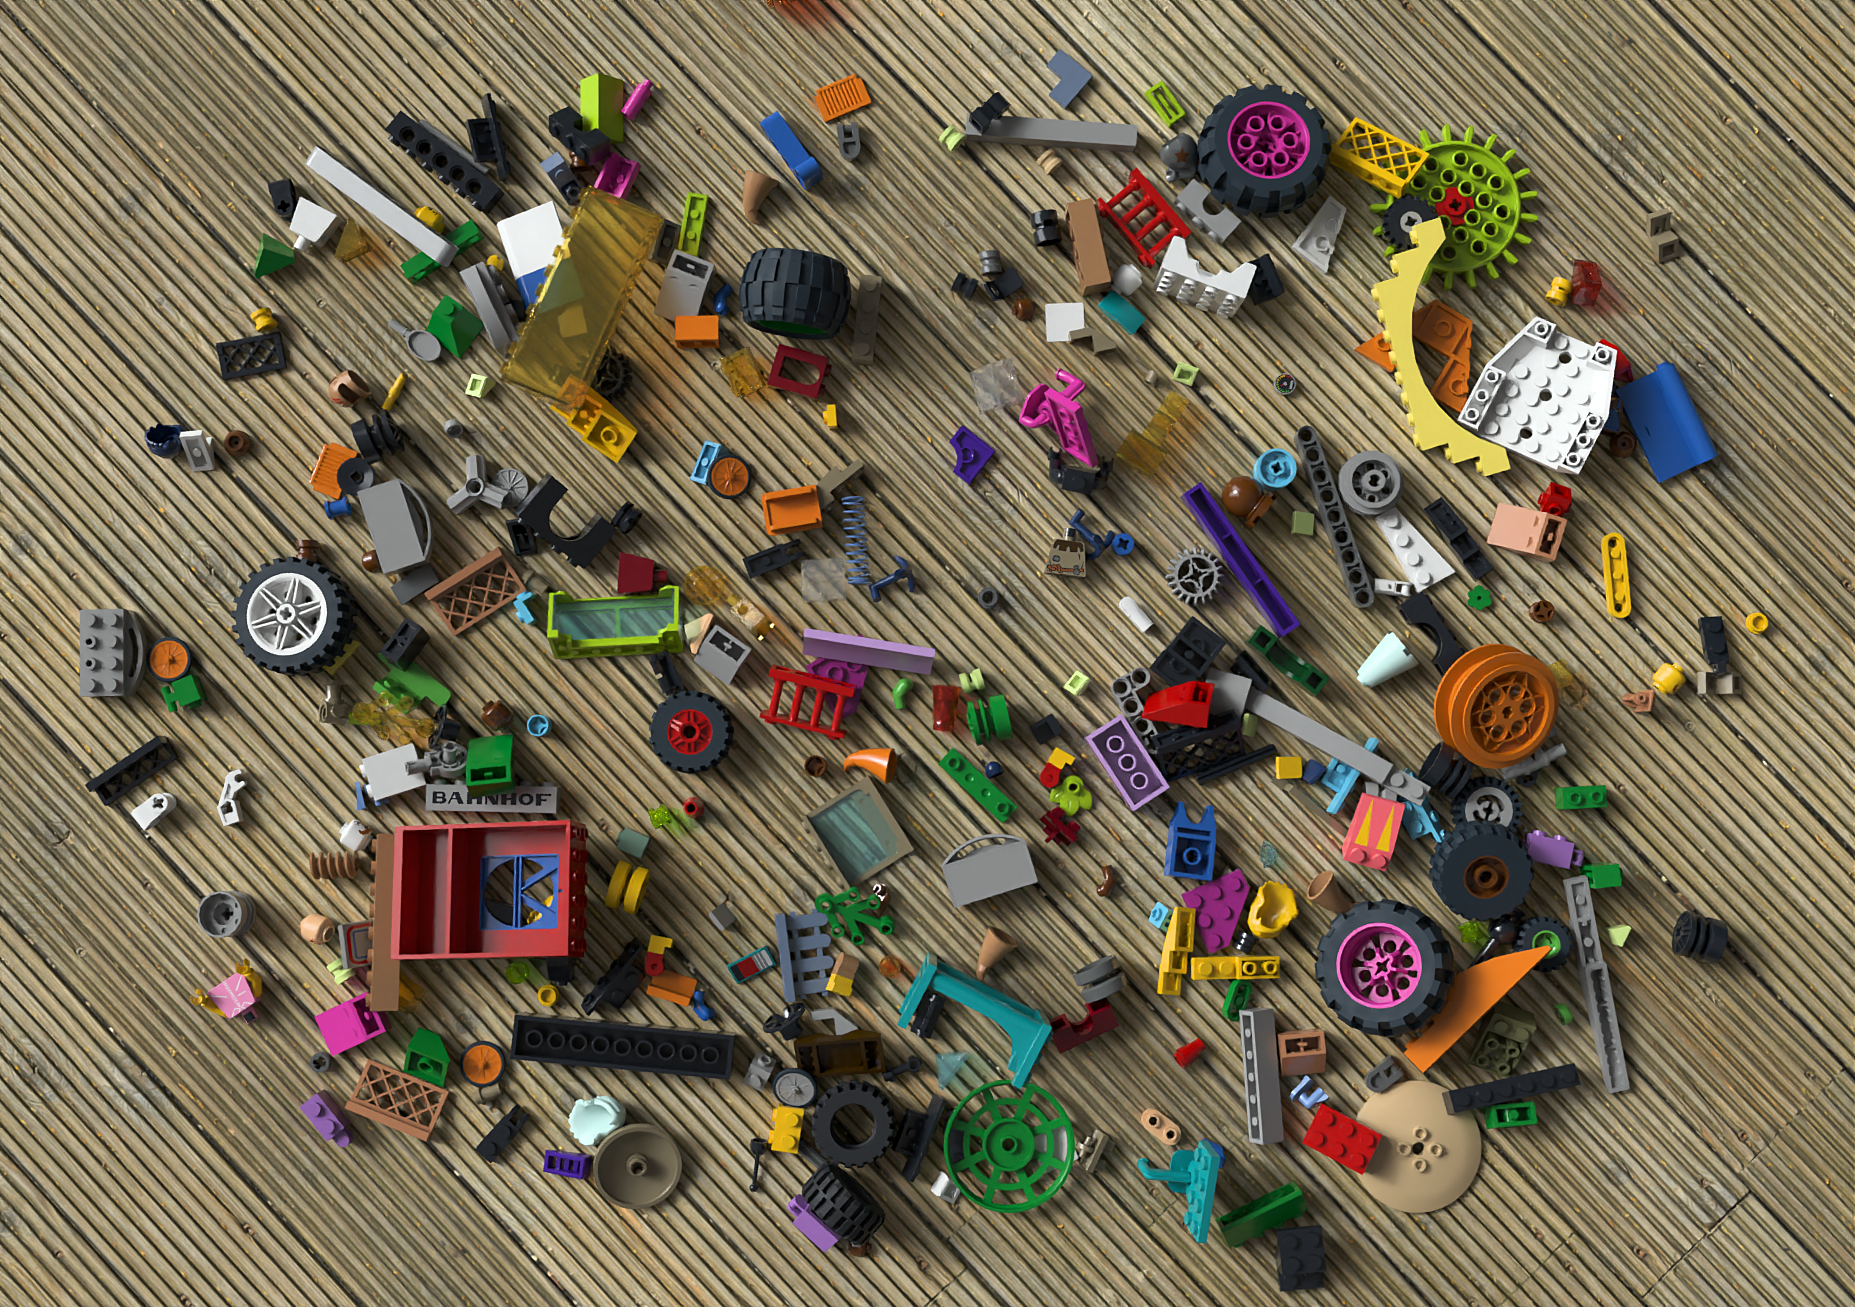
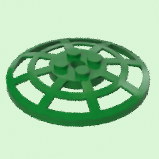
M1012 1079L995 1080L983 1084L966 1095L956 1106L948 1120L943 1146L949 1174L958 1189L973 1203L985 1209L1001 1213L1024 1212L1048 1201L1065 1183L1071 1171L1075 1153L1074 1131L1070 1119L1061 1104L1045 1089L1029 1082L1027 1086L1022 1085V1087L1026 1088L1022 1099L1001 1098L994 1100L990 1088L1012 1085ZM982 1092L986 1104L974 1113L968 1123L957 1120L956 1118L963 1107L973 1097ZM1034 1092L1046 1098L1058 1111L1060 1117L1048 1121L1038 1108L1030 1104ZM1007 1104L1018 1106L1014 1117L1003 1118L997 1107ZM1028 1109L1035 1114L1042 1124L1030 1129L1022 1121L1026 1110ZM989 1110L994 1121L987 1129L974 1126L980 1116ZM1061 1126L1065 1127L1067 1135L1065 1162L1052 1157L1054 1152L1052 1130ZM952 1128L964 1131L963 1153L965 1159L954 1165L950 1152ZM1045 1132L1047 1136L1046 1154L1035 1150L1034 1140L1035 1136ZM971 1134L982 1138L983 1150L973 1155L970 1154L969 1148ZM1007 1138L1014 1140V1147L1010 1150L1002 1147L1003 1141ZM1033 1158L1042 1162L1038 1170L1027 1178L1023 1167L1030 1159ZM984 1159L988 1160L994 1167L990 1179L978 1170L975 1163ZM1049 1165L1061 1170L1054 1183L1044 1193L1036 1197L1031 1184L1044 1174ZM969 1167L975 1177L987 1185L984 1197L981 1198L969 1190L960 1180L957 1173ZM1002 1171H1015L1019 1182L1000 1183L998 1181ZM996 1189L1004 1191L1023 1189L1028 1201L1008 1205L994 1203L992 1199Z

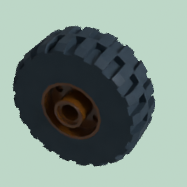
M1473 820L1464 826L1459 824L1455 826V830L1451 833L1449 831L1445 833L1442 842H1438L1434 847L1436 852L1435 855H1431L1429 862L1432 866L1429 869V876L1433 881L1432 886L1450 911L1456 915L1460 914L1467 920L1476 918L1477 921L1483 922L1489 918L1493 920L1499 919L1505 913L1507 915L1514 911L1513 908L1522 904L1525 900L1523 897L1526 893L1530 892L1532 887L1530 880L1534 879V871L1531 868L1533 860L1528 854V849L1514 832L1509 831L1506 826L1500 823L1495 825L1489 820H1484L1483 823Z

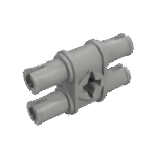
M1554 726L1547 739L1557 735ZM1562 743L1546 750L1540 747L1524 761L1502 769L1501 774L1506 782L1523 774L1529 776L1533 771L1544 766L1548 767L1551 761L1566 755L1567 751Z

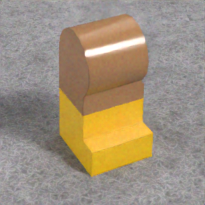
M843 952L840 953L825 990L850 997L854 975L859 966V958Z

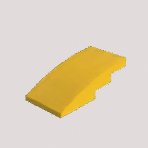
M570 374L550 409L567 419L566 425L583 435L581 438L583 442L616 463L619 462L638 432L613 405L572 374Z

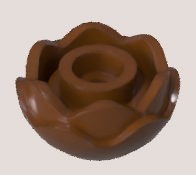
M240 430L229 432L224 439V448L227 453L236 457L244 456L251 448L249 435Z
M1621 431L1619 435L1613 436L1610 439L1609 445L1614 456L1628 458L1635 452L1637 442L1632 434Z

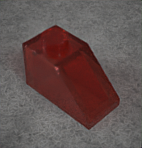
M1579 259L1574 261L1571 281L1574 287L1570 294L1572 302L1579 306L1595 305L1602 286L1597 262Z

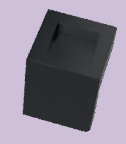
M1052 713L1029 727L1039 745L1044 744L1063 732Z

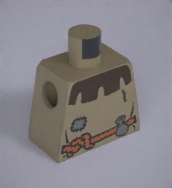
M1064 528L1063 539L1053 540L1044 574L1079 579L1086 577L1084 542L1075 541L1077 529Z

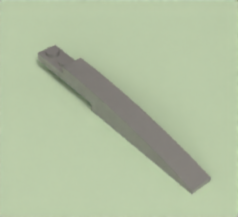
M1250 686L1245 704L1246 710L1334 760L1347 765L1413 804L1421 806L1431 789L1430 786L1394 767L1393 764Z
M1583 875L1564 879L1563 882L1571 919L1568 922L1606 1090L1609 1094L1628 1090L1630 1086L1607 964L1603 961L1588 878Z

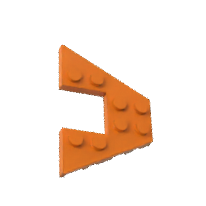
M1435 299L1412 313V338L1448 358L1447 363L1429 392L1434 400L1460 415L1467 402L1469 389V355L1473 321ZM1382 332L1354 349L1356 353L1390 373L1393 371L1395 364H1391L1388 352H1391L1389 343H1385Z

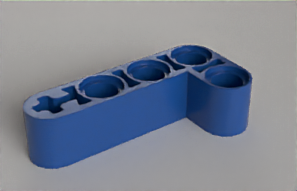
M778 111L759 122L762 130L805 191L823 179V173L818 163L812 156L809 157Z

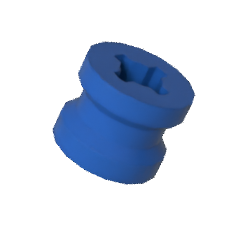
M1125 533L1118 534L1111 543L1112 551L1118 556L1128 555L1134 547L1133 538Z

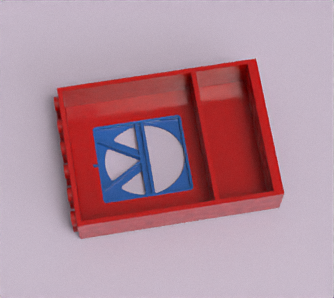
M572 820L395 826L391 960L437 961L584 957V952L587 948V942L584 939V930L587 928V918L585 917L587 895L585 894V885L588 882L585 863L588 861L586 841L589 836L586 824ZM514 859L513 926H509L499 922L491 915L485 903L484 891L491 873L501 864ZM524 859L533 860L543 867L541 871L523 882ZM548 876L551 877L554 887L550 907L523 893ZM523 903L541 913L542 917L529 925L523 926Z

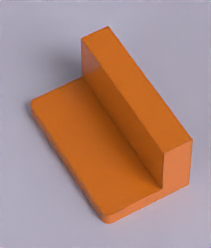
M717 315L676 316L675 341L677 348H720L719 317Z
M665 969L661 975L653 976L646 994L688 1007L691 1004L698 980Z

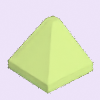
M472 374L465 394L483 398L495 386L496 381L488 377Z

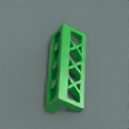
M472 219L444 236L459 248L454 258L485 239ZM423 251L400 265L405 277L413 285L443 266Z

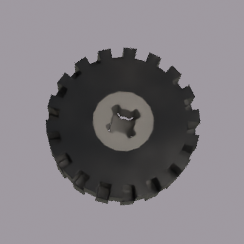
M1408 195L1403 199L1402 197L1397 199L1388 207L1381 220V231H1383L1382 237L1384 240L1387 239L1389 247L1394 246V250L1398 252L1399 250L1405 252L1417 248L1416 244H1412L1409 232L1412 231L1411 227L1438 218L1437 213L1434 214L1433 212L1435 209L1433 205L1429 206L1427 204L1428 200L1424 199L1422 201L1420 196L1411 198V195Z

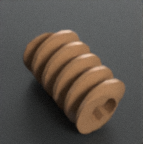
M338 851L336 857L333 858L332 852H328L327 858H325L324 853L319 852L318 858H316L315 853L312 852L309 859L311 874L315 880L321 877L323 879H329V877L332 879H337L338 877L344 879L347 876L355 878L359 868V854L354 851L353 857H351L349 851H346L344 857H342L341 852Z

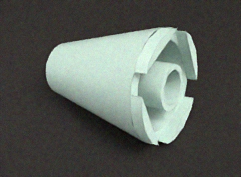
M1390 631L1359 668L1357 679L1364 687L1369 685L1372 688L1415 667L1419 663L1398 637Z

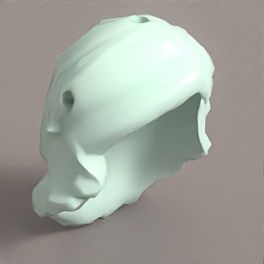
M597 1096V1098L590 1100L579 1099L575 1102L576 1105L568 1120L571 1125L570 1131L574 1132V1138H578L579 1142L584 1146H594L624 1125L626 1109L620 1101L610 1096Z

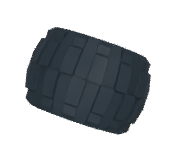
M788 248L761 249L751 255L750 262L746 264L741 277L739 301L740 310L743 312L742 319L751 328L773 335L807 340L831 339L840 333V327L845 324L850 309L851 285L850 278L847 276L848 269L837 259L815 252Z

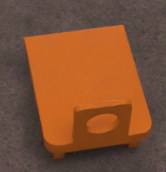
M816 485L769 492L762 495L761 500L766 530L770 536L823 528Z

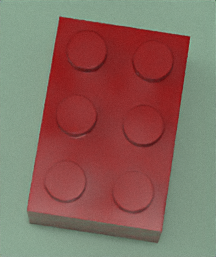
M1322 1102L1302 1143L1363 1175L1382 1137V1133Z

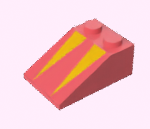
M1362 792L1342 846L1343 860L1386 871L1393 854L1405 804Z

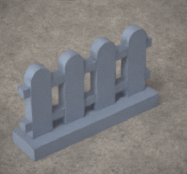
M816 908L811 909V914L796 916L795 911L789 912L790 917H785L784 913L774 914L785 1001H796L795 996L800 995V999H806V994L822 992V996L828 995V990L825 989L830 977H826L825 969L831 968L834 961L828 955L823 956L822 947L829 946L831 938L827 934H820L819 926L825 925L828 922L826 914L817 912ZM814 928V935L798 937L797 929ZM787 930L792 931V938L788 939ZM816 949L817 957L801 959L800 951ZM790 952H794L795 960H790ZM819 970L820 978L804 980L803 972ZM797 973L798 982H793L792 974Z

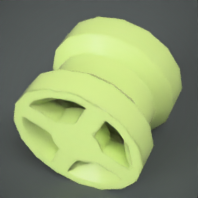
M952 124L942 133L939 141L948 145V149L953 152L961 145L966 136L963 133H959Z

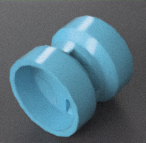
M534 715L528 720L527 729L530 734L543 737L551 732L552 722L547 716Z

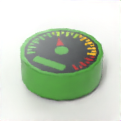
M1559 1003L1553 1006V1012L1562 1025L1565 1026L1572 1022L1571 1012L1565 1004Z

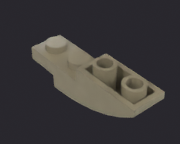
M859 459L842 472L837 466L833 467L818 482L816 488L821 513L827 514L835 507L833 504L836 500L832 496L834 492L836 494L840 493L845 489L846 482L850 479L855 481L863 474L864 466Z

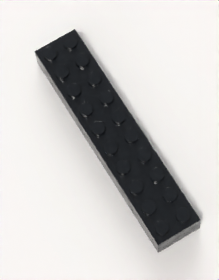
M518 1012L514 1016L510 1059L730 1080L736 1032Z

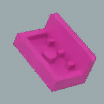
M611 151L596 180L594 190L604 198L624 204L641 165L638 162L620 157L616 152Z

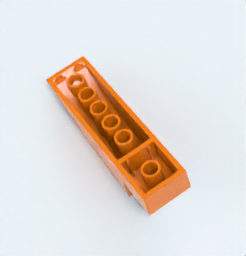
M1543 946L1495 957L1455 975L1454 987H1450L1446 998L1448 1000L1447 1004L1440 1014H1436L1431 1018L1435 1023L1429 1022L1421 1030L1423 1035L1420 1038L1414 1037L1405 1045L1407 1050L1404 1054L1422 1073L1428 1071L1541 962L1553 948L1551 946Z

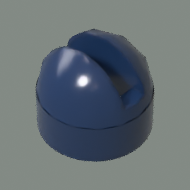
M991 761L986 765L985 772L988 779L995 778L1004 773L1002 766L996 761Z

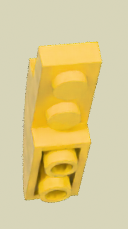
M1229 955L1191 957V979L1280 978V956Z

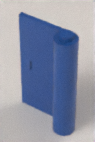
M1668 361L1657 365V371L1615 390L1616 397L1624 401L1623 411L1658 483L1719 455L1675 364H1669Z

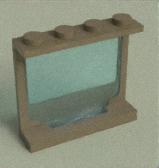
M869 776L802 817V827L807 834L812 833L815 838L812 841L818 852L823 851L826 859H824L825 864L830 871L835 870L838 875L835 878L841 889L846 888L847 891L850 887H855L914 850V847Z

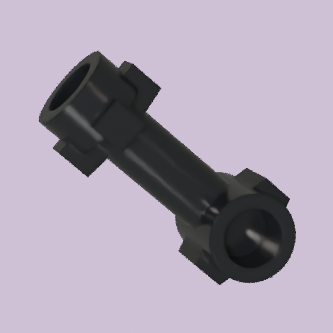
M911 1055L908 1057V1062L893 1068L887 1065L886 1072H882L885 1082L896 1081L895 1076L909 1070L914 1073L918 1072L922 1060L917 1056Z

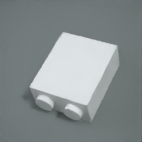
M413 743L362 759L363 764L359 765L363 778L367 777L370 784L366 786L369 798L374 797V800L377 802L426 786L427 783L423 772L407 776L405 770V762L419 760Z

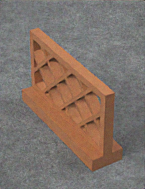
M501 547L495 548L424 593L453 636L513 600L522 592L527 591ZM503 561L507 567L505 576L493 574L495 564ZM491 567L490 573L484 572ZM509 572L511 573L513 578L508 577ZM479 574L489 575L487 588L475 585L476 576ZM492 576L504 579L502 591L490 589ZM471 579H473V580H472V584L466 583V582L470 581ZM507 580L516 581L520 590L514 594L505 592ZM462 585L471 587L469 599L456 597L458 587ZM474 588L486 590L484 602L471 600ZM454 591V595H453V596H452V595H447V594H449L450 592ZM489 591L501 594L498 604L487 603ZM504 595H509L508 598L503 600ZM442 597L453 599L450 610L442 609L437 601ZM456 599L468 602L465 614L453 611ZM471 603L483 605L481 615H468ZM486 606L492 607L489 610L485 611ZM452 614L464 617L463 626L455 630L451 623ZM467 618L473 619L467 623Z
M368 1059L345 1109L423 1141H430L433 1134L432 1131L450 1091ZM372 1065L378 1067L382 1074L381 1078L371 1081L368 1075ZM384 1070L390 1072V1074L385 1075ZM398 1075L403 1085L391 1090L387 1078ZM404 1078L410 1080V1082L405 1083ZM384 1079L388 1091L376 1096L372 1084ZM413 1083L420 1084L423 1093L411 1098L407 1086ZM424 1086L430 1088L431 1090L425 1091ZM370 1087L373 1098L366 1101L357 1098L362 1088ZM404 1088L408 1100L396 1104L392 1092ZM433 1091L442 1093L440 1102L431 1106L427 1094ZM389 1094L393 1106L387 1109L381 1108L378 1098ZM424 1096L428 1108L416 1112L412 1100ZM374 1100L376 1105L371 1104L369 1102ZM409 1102L414 1114L403 1117L398 1107ZM395 1108L396 1113H393V1112H391V1111H389V1110H392V1109ZM428 1110L432 1116L429 1127L421 1124L418 1117L419 1114ZM415 1116L416 1121H413L410 1118Z

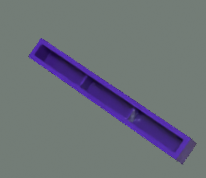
M1202 482L1185 492L1180 498L1278 638L1283 637L1299 626V621Z

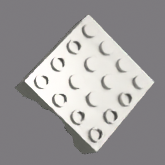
M1174 236L1163 258L1153 289H1156V292L1163 296H1168V294L1175 296L1179 302L1196 304L1198 309L1215 311L1216 315L1222 318H1232L1247 295L1257 268L1256 265L1245 262L1231 273L1220 270L1217 275L1199 269V261L1189 258L1185 239Z

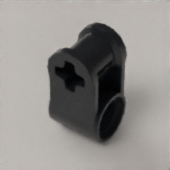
M285 178L268 183V189L276 213L283 220L292 222L298 204L292 180Z

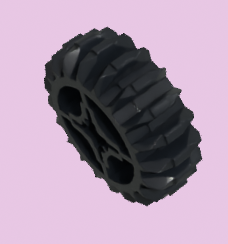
M605 346L603 352H601L599 347H596L595 354L588 350L590 357L581 356L584 363H577L581 370H576L574 374L580 376L578 379L588 386V373L595 376L594 384L596 386L594 390L612 404V397L619 401V393L623 396L627 394L623 388H631V385L626 381L633 380L631 375H627L633 370L631 367H627L630 363L628 359L623 360L624 354L620 353L617 355L615 348L609 354L608 347ZM600 360H607L600 367L592 366ZM613 362L619 365L620 379L612 374ZM606 372L609 377L601 378L597 373L605 374ZM608 384L616 385L611 390L601 392Z

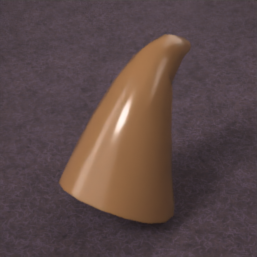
M746 170L743 188L745 216L752 224L761 226L758 210L764 199L780 182L766 174Z
M1329 870L1317 875L1307 889V898L1336 914L1341 912L1347 913L1353 909V905L1360 903L1347 901L1340 891L1334 873Z
M989 926L976 967V975L979 981L984 980L988 971L1019 944L1012 936L993 926Z

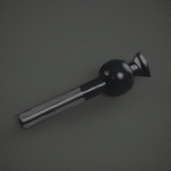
M1515 906L1513 908L1514 911L1505 917L1501 916L1499 919H1492L1487 928L1490 937L1467 969L1490 960L1501 944L1503 946L1512 944L1516 940L1519 931L1518 926L1515 924L1526 914Z

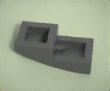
M428 563L390 588L402 606L408 604L421 593L427 592L440 583L441 580L431 563Z

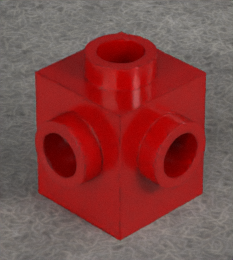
M1550 482L1545 493L1541 492L1538 498L1540 511L1562 518L1564 513L1569 512L1572 505L1571 488Z

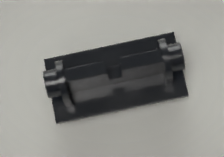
M668 650L649 657L651 660L649 663L655 675H662L657 680L663 694L665 693L666 696H670L685 689Z
M926 990L910 1031L916 1033L921 1038L930 1039L946 998Z

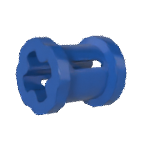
M343 497L342 500L334 502L328 500L324 503L326 515L330 520H333L336 516L352 515V508L348 497Z

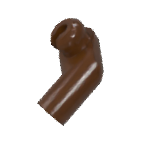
M1112 865L1101 867L1105 880L1096 889L1100 897L1111 895L1116 885Z
M877 883L873 887V892L880 897L881 903L878 909L872 911L882 916L891 901V896L885 884Z

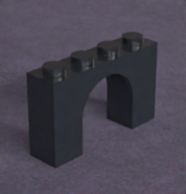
M547 472L514 511L518 516L517 521L525 528L531 526L535 530L533 534L544 542L547 539L551 542L550 548L560 555L563 552L567 555L566 561L577 568L579 565L585 569L617 529L596 513L576 535L562 537L554 534L549 523L550 513L569 489Z

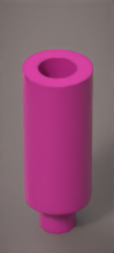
M646 79L643 84L639 83L621 110V113L631 121H634L652 93L650 88L653 83L650 80Z

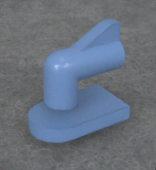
M355 782L358 811L366 809L360 782ZM370 784L364 785L365 795L368 794L366 786ZM388 798L377 802L374 800L375 806L390 803Z
M1307 1075L1304 1076L1302 1082L1291 1092L1289 1097L1293 1102L1299 1100L1307 1109H1312L1316 1104L1329 1099L1320 1088L1310 1097L1306 1094L1315 1084Z

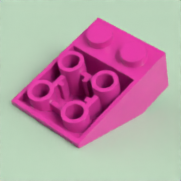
M371 990L315 1016V1020L332 1056L392 1029L385 1012H370V1007H366V993H371Z

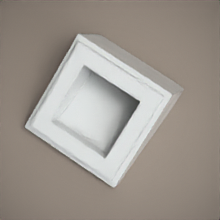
M940 1172L931 1188V1191L937 1197L953 1204L961 1192L951 1176L944 1172Z

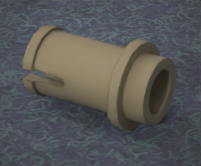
M528 569L522 577L525 584L531 585L541 595L551 585L536 574L535 569L533 571Z
M499 1082L482 1090L478 1088L477 1092H474V1098L478 1105H486L487 1101L503 1096V1090Z

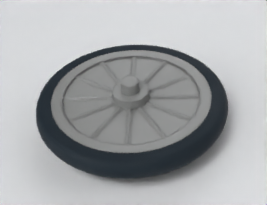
M788 1068L782 1070L773 1080V1093L777 1100L785 1106L803 1108L810 1105L817 1097V1082L810 1073L803 1069Z

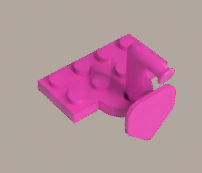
M1059 368L1056 372V380H1063L1070 385L1064 391L1057 392L1044 383L1039 384L1027 395L1019 422L1029 428H1039L1047 425L1059 436L1063 450L1091 468H1094L1099 463L1096 456L1097 451L1093 446L1092 436L1088 431V423L1084 418L1083 408L1077 401L1073 402L1085 390V383L1069 372Z

